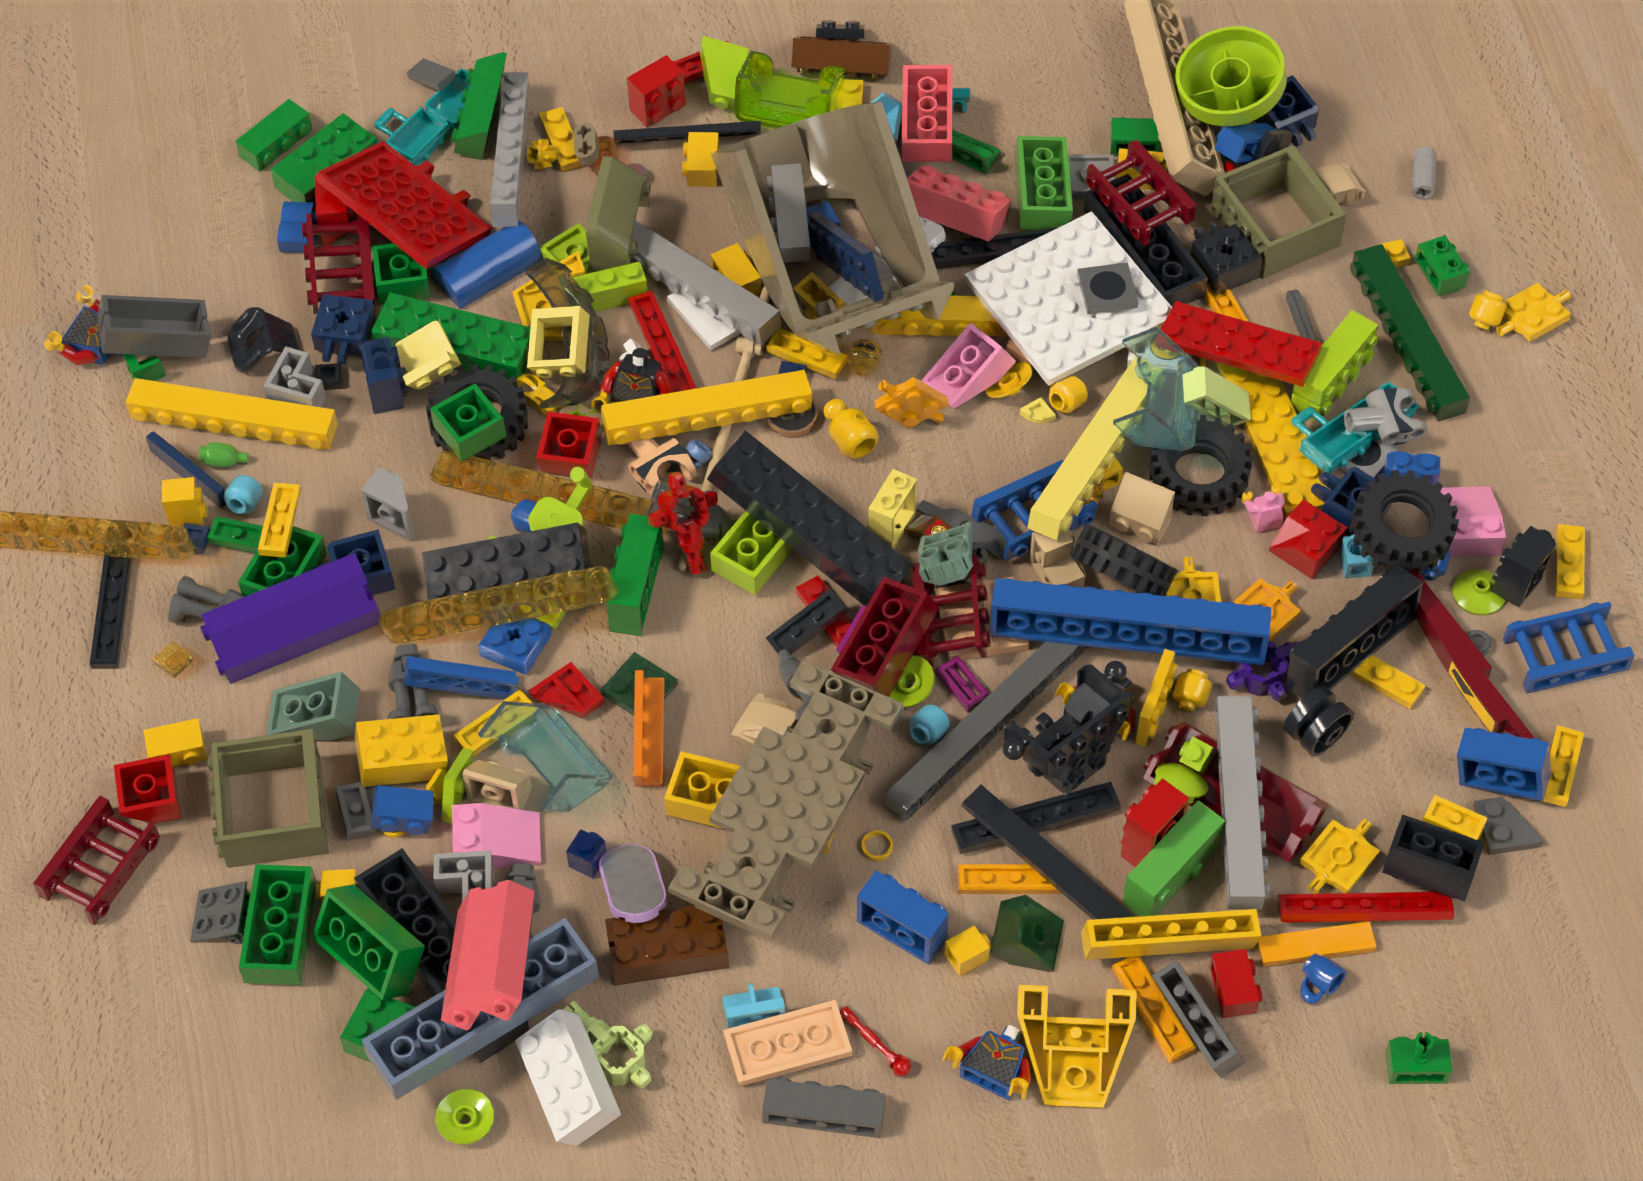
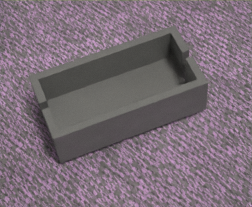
M101 295L97 319L99 333H101L102 353L206 358L211 334L205 300Z

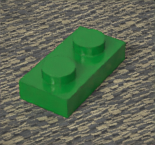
M216 516L207 540L209 544L255 553L259 546L263 526Z

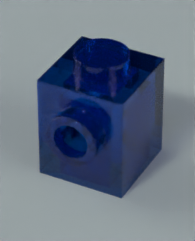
M580 829L566 850L568 867L593 879L599 870V861L606 853L605 840L595 832L588 833Z

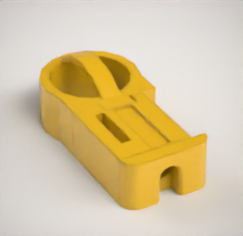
M527 373L517 378L518 387L527 384L533 390L531 392H524L526 402L545 416H547L548 411L556 412V409L565 406L563 395L560 397L548 389L546 384L536 375Z

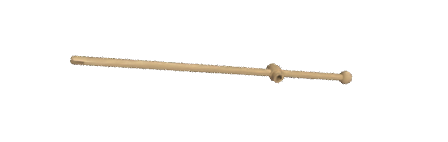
M763 285L760 299L769 303L770 295L765 285ZM738 337L736 353L743 354L734 382L746 379L752 357L763 355L764 344L759 345L754 340L750 341L746 338ZM732 424L720 426L701 488L704 492L712 491L713 484L707 478L714 466L722 458ZM682 551L678 567L680 571L685 572L689 564L687 554Z

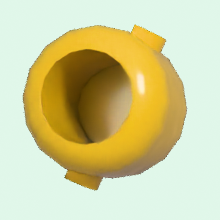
M838 398L830 400L825 405L823 410L824 416L827 420L831 421L828 429L829 435L842 454L850 459H860L868 455L876 447L879 434L862 410L857 408L847 409L846 403Z

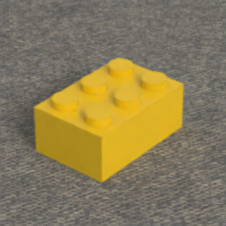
M440 714L356 722L355 745L362 787L429 781L438 768L447 771L448 760Z

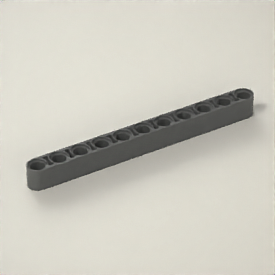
M1045 642L893 785L885 794L882 803L903 821L911 818L996 737L1006 724L1018 716L1090 646Z

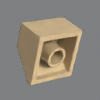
M1126 472L1111 509L1109 525L1120 532L1134 535L1144 542L1158 545L1171 522L1175 492Z
M477 760L465 768L463 772L469 802L523 810L532 791L529 774L520 769L511 770L501 767L493 761L484 762Z

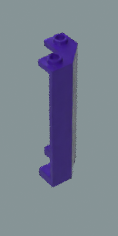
M353 553L203 613L201 616L205 625L200 626L205 640H211L219 658V660L215 661L220 676L226 675L230 684L381 624L383 620L357 556Z

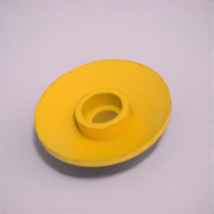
M1024 362L1014 363L1000 381L985 389L987 396L1001 398L1017 394L1032 375L1030 365Z

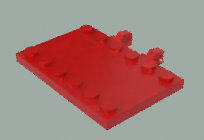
M384 141L317 172L315 180L425 269L489 236L493 228L467 208L468 200L471 197L468 192L462 190L451 195L431 179L435 168L434 165L426 161L418 166H414Z

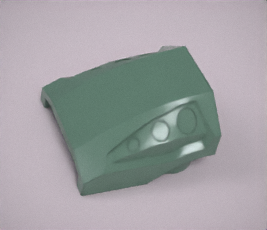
M971 521L961 526L921 537L918 548L919 573L924 582L942 586L965 579L973 566L972 540L974 530Z

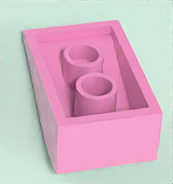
M970 323L921 381L947 396L949 406L955 409L1000 381L1016 360L999 344Z
M1491 487L1442 488L1440 492L1443 495L1450 493L1453 497L1450 506H1457L1458 509L1455 519H1459V524L1449 549L1450 557L1501 555L1506 534L1503 517Z
M483 803L452 805L453 853L491 850L494 868L511 867L513 863L542 865L539 812Z

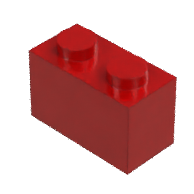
M1246 949L1212 954L1209 968L1222 1019L1257 1013L1259 1002H1262L1263 999L1262 991L1259 984L1255 985L1253 978L1256 975L1253 959L1248 958Z

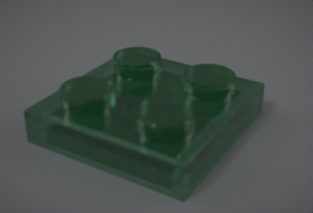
M636 652L626 660L601 688V695L633 716L635 670H643L645 678H664V700L678 685L677 678Z

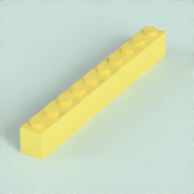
M1138 355L1135 356L1031 508L1028 529L1056 541L1062 532L1069 530L1073 515H1079L1084 499L1089 500L1094 484L1101 482L1104 469L1111 467L1115 453H1120L1124 446L1125 438L1131 437L1136 421L1141 422L1146 406L1151 407L1156 391L1161 392L1166 380L1163 377L1165 366Z

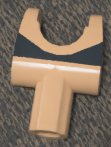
M653 438L626 443L638 457V459L628 464L629 470L637 483L650 496L657 481L667 474L681 472L689 481L697 477L692 460L685 449L674 438L660 446Z

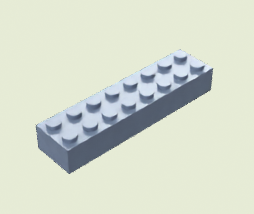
M564 918L529 939L522 998L510 1020L506 1021L480 1011L469 1030H464L441 1021L445 996L444 990L362 1039L365 1053L397 1100L598 978L597 961L567 919Z

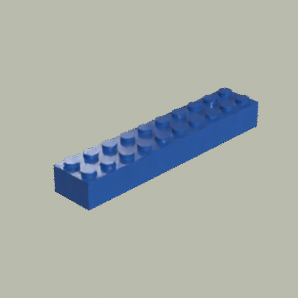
M995 578L990 636L1163 654L1164 649L1174 651L1175 656L1264 665L1270 635L1272 607H1263L1258 604H1235L1229 601L1215 602L1206 599H1187L1178 596H1158L1150 593H1130L1122 590H1101L1094 587H1073L1067 584H1045L1039 581H1016L1011 578Z

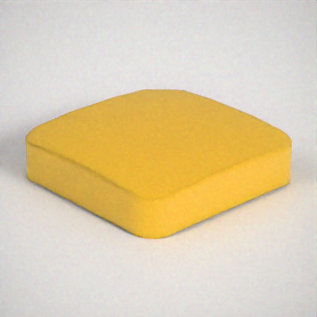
M440 768L437 769L426 786V790L433 791L434 803L439 805L443 802L444 777L447 774L444 769Z

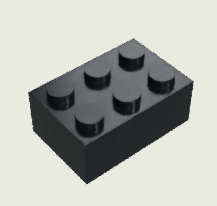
M1402 814L1382 873L1465 902L1485 842Z

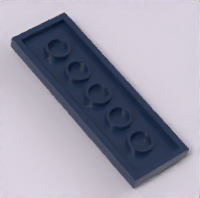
M818 211L808 214L810 220L808 230L811 237L815 239L814 253L817 260L823 262L827 268H831L837 275L839 274L846 282L848 281L855 289L860 290L864 296H868L874 302L884 299L873 251Z

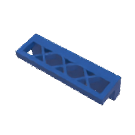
M407 656L404 685L506 699L515 693L519 677H516V671Z

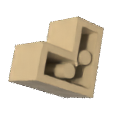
M1070 530L1062 532L1057 541L1037 532L1032 533L1030 564L1042 583L1054 585L1067 584L1073 587L1084 588L1085 570L1081 564L1077 565L1074 558L1070 555L1073 544H1075L1074 536Z

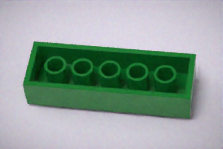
M391 292L371 331L374 340L376 338L389 337L391 347H394L397 342L429 323L437 321L441 323L461 365L453 370L463 367L464 371L472 370V365L478 364V370H485L487 365H491L494 372L498 373L503 369L507 373V379L513 376L517 379L527 369L531 327Z

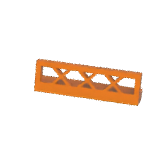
M635 670L633 778L635 787L663 786L664 678H645L643 670Z

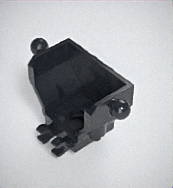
M1111 661L1106 665L1104 674L1093 665H1085L1077 671L1076 689L1064 708L1063 716L1056 722H1053L1052 718L1045 712L1037 716L1036 721L1039 724L1035 726V729L1040 734L1035 738L1027 728H1020L1015 724V720L1004 726L1005 742L1002 748L1005 757L1010 760H1018L1023 757V760L1028 763L1029 771L1036 777L1043 776L1065 796L1106 765V755L1110 752L1111 743L1128 716L1130 695L1115 684L1125 679L1127 675L1125 665L1120 661Z

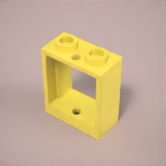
M580 306L532 309L527 368L536 374L537 377L545 379L551 378L552 375L574 377L575 374L585 373L590 315ZM572 326L570 358L542 360L545 328Z
M892 469L868 508V529L895 550L906 532L905 528L911 524L916 515L917 479Z

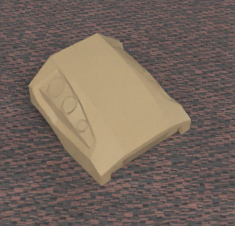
M1333 164L1312 169L1338 203L1349 206L1355 204L1358 198H1365L1366 190L1361 188L1347 164Z
M758 693L737 722L731 734V739L751 748L763 726L784 735L788 726L793 729L797 724L795 714L799 708Z

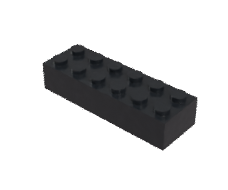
M1128 173L1109 182L1114 188H1117L1132 180V177ZM1140 188L1123 195V198L1130 205L1146 197ZM1095 190L1085 192V214L1093 212L1171 307H1173L1175 301L1189 304L1205 297L1208 277L1166 222L1151 229L1150 243L1144 246L1139 239L1133 237L1130 229L1118 220L1114 211L1102 202L1101 197ZM1153 205L1137 212L1144 221L1159 214Z
M578 522L422 552L428 605L437 610L593 581L586 528Z
M1396 565L1389 572H1384L1376 583L1372 586H1367L1360 596L1355 600L1348 601L1338 614L1331 615L1322 627L1314 629L1306 640L1301 644H1296L1291 649L1286 688L1301 699L1319 686H1326L1329 690L1334 688L1367 658L1369 659L1417 619L1423 581L1399 565Z

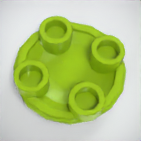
M1163 763L1158 765L1155 771V785L1162 778L1188 796L1190 798L1189 803H1193L1195 798L1206 795L1209 789L1206 780L1195 770L1177 763Z

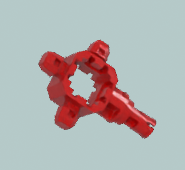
M674 472L668 476V484L671 489L661 492L657 500L659 509L648 516L649 524L652 527H665L674 531L677 534L678 546L682 547V551L687 554L690 574H700V569H702V572L707 570L701 552L704 541L701 527L706 526L710 518L708 509L718 503V496L714 491L708 490L704 492L696 487L686 485L684 475L681 472ZM691 495L689 503L690 506L694 507V510L690 511L691 515L688 516V520L678 521L677 512L673 511V508H676L679 498L684 499Z

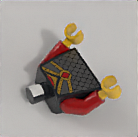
M637 348L633 350L632 354H626L623 361H617L606 372L599 389L601 393L592 400L591 406L594 408L597 400H601L604 405L609 404L608 394H611V399L622 402L672 393V385L662 371V364L659 361L648 359L647 350Z

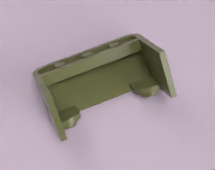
M603 156L587 219L586 238L592 273L631 264L632 255L637 253V240H633V229L638 207H649L651 182L647 181L646 176L614 157Z

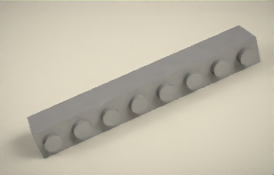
M504 72L490 203L493 227H515L519 223L530 103L528 72Z
M635 220L633 240H637V253L632 255L631 263L641 262L643 271L649 274L653 280L665 284L674 293L679 292L691 304L698 305L708 315L717 317L727 327L734 328L742 333L746 339L754 340L759 345L764 344L781 328L780 312L778 309Z
M1217 696L1215 718L1221 814L1225 820L1223 845L1227 909L1262 910L1264 899H1269L1270 888L1269 882L1264 881V873H1267L1268 860L1267 856H1262V848L1266 846L1265 830H1260V822H1264V806L1259 805L1258 797H1262V781L1257 780L1256 773H1260L1261 761L1260 756H1255V748L1259 746L1258 731H1253V724L1257 723V708L1252 707L1251 696Z

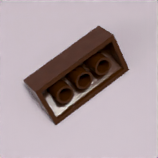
M796 36L793 38L791 67L797 68L799 73H811V69H819L821 74L835 75V71H845V76L859 77V73H869V78L883 79V75H888L890 71L893 43Z

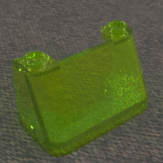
M750 51L736 77L734 114L741 122L761 121V126L776 129L835 110L844 80L845 68L837 66L824 67L820 73L819 80L773 72V61L770 56L762 52Z

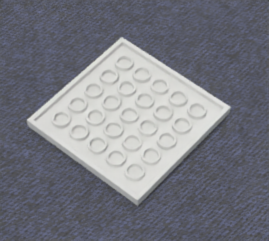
M1089 212L964 274V281L1048 386L1158 331L1172 309L1171 305L1093 212ZM1128 262L1138 299V308L1087 315L1077 269Z

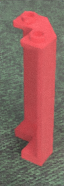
M510 880L498 882L497 886L483 890L481 887L469 890L457 912L441 1021L464 1030H469L480 1011L506 1021L510 1020L522 998L534 890Z

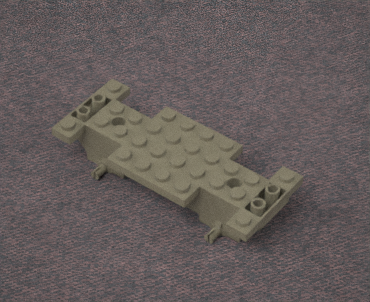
M802 660L792 677L790 687L812 696L795 728L793 729L788 726L784 735L763 726L710 816V823L732 832L716 863L708 862L707 866H705L704 873L708 874V876L682 864L668 887L670 894L694 904L696 908L745 931L750 930L771 941L785 918V912L775 906L791 913L796 903L781 896L782 888L788 879V871L795 861L813 869L865 778V773L869 775L873 769L874 764L859 758L860 751L866 742L870 723L891 731L903 711V703L805 660ZM827 729L832 733L825 734L822 731ZM747 866L754 868L750 872H743L741 870Z

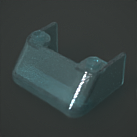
M1157 326L1122 339V344L1137 357L1135 371L1137 376L1148 385L1145 409L1114 419L1113 424L1132 442L1141 447L1184 451L1194 447L1198 410L1184 403L1183 374L1193 371L1194 368L1198 367L1197 363Z
M503 701L478 733L480 738L498 739L501 742V748L508 754L524 755L552 787L548 797L540 806L543 811L569 812L606 787L612 779V774L559 712L549 705Z

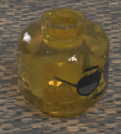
M871 339L856 340L851 345L846 359L848 368L859 376L873 375L880 365L883 356L882 349L879 344Z

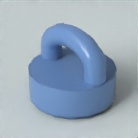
M692 439L686 446V452L695 468L701 467L712 456L710 448L697 439Z

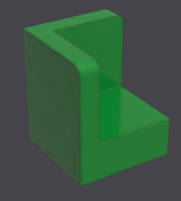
M123 354L133 381L135 378L156 381L166 377L162 362L156 356L138 362L135 355Z

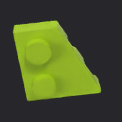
M463 748L444 777L441 822L453 823L452 805H460L466 790L463 772L465 768L474 763V750Z

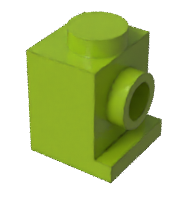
M1192 737L1191 741L1187 740L1182 746L1179 753L1182 757L1179 762L1204 775L1217 750Z

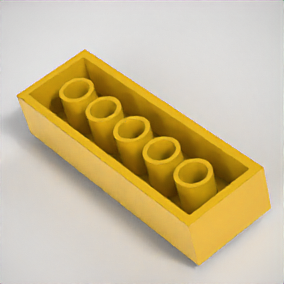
M680 751L664 798L666 815L721 828L710 823V816L740 765ZM835 830L822 853H829Z

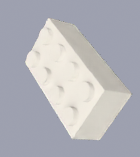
M558 1009L515 1040L556 1142L578 1146L621 1116L579 1014Z

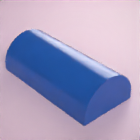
M519 220L518 226L502 227L432 268L431 277L455 305L461 309L543 261V257L535 237L527 226Z

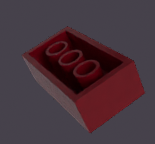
M883 577L831 670L834 674L889 697L939 607L928 593Z

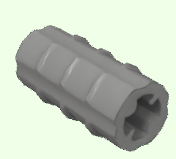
M1424 146L1414 151L1412 161L1413 178L1411 181L1412 194L1415 198L1423 200L1434 195L1435 176L1437 173L1435 171L1437 165L1436 152L1433 148Z

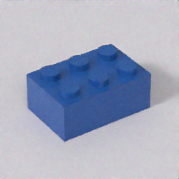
M1465 727L1457 752L1460 786L1544 800L1551 775L1549 742H1544L1537 738L1527 739L1516 737L1509 733L1499 734L1488 732L1481 728L1472 729Z
M876 870L857 895V922L928 965L948 939L949 913L938 903H931L922 898V895L915 889H907L900 885L889 874H882Z

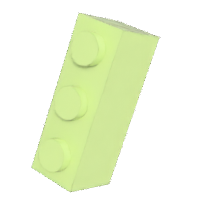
M1196 367L1193 371L1183 374L1185 404L1214 420L1216 417L1222 419L1221 424L1228 426L1230 423L1236 426L1251 421L1248 391L1207 367Z

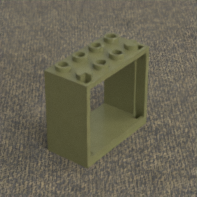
M1294 145L1217 176L1213 190L1212 205L1210 207L1213 216L1220 220L1224 228L1237 224L1261 255L1260 276L1263 279L1339 247L1347 215ZM1284 186L1312 224L1270 242L1241 203Z
M313 729L211 743L212 755H208L209 770L212 771L213 778L209 779L211 795H214L215 802L211 803V814L213 820L216 821V828H212V833L214 835V844L217 845L219 858H224L227 868L329 853L321 757ZM305 766L309 823L234 834L230 776Z

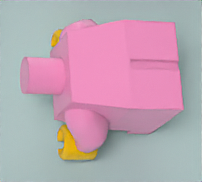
M1279 484L1276 485V488L1273 485L1270 492H1266L1264 496L1256 497L1253 502L1252 492L1248 491L1247 494L1245 492L1242 494L1241 501L1246 506L1256 533L1282 527L1284 518L1281 507H1283L1285 500L1281 493L1282 487Z

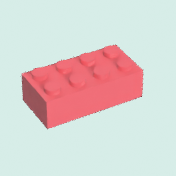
M903 65L902 162H952V65Z
M921 166L907 178L920 217L988 242L1006 226L1012 199L1006 197L1000 191H989L982 188L978 183H968L960 180L956 175L937 172L931 166Z

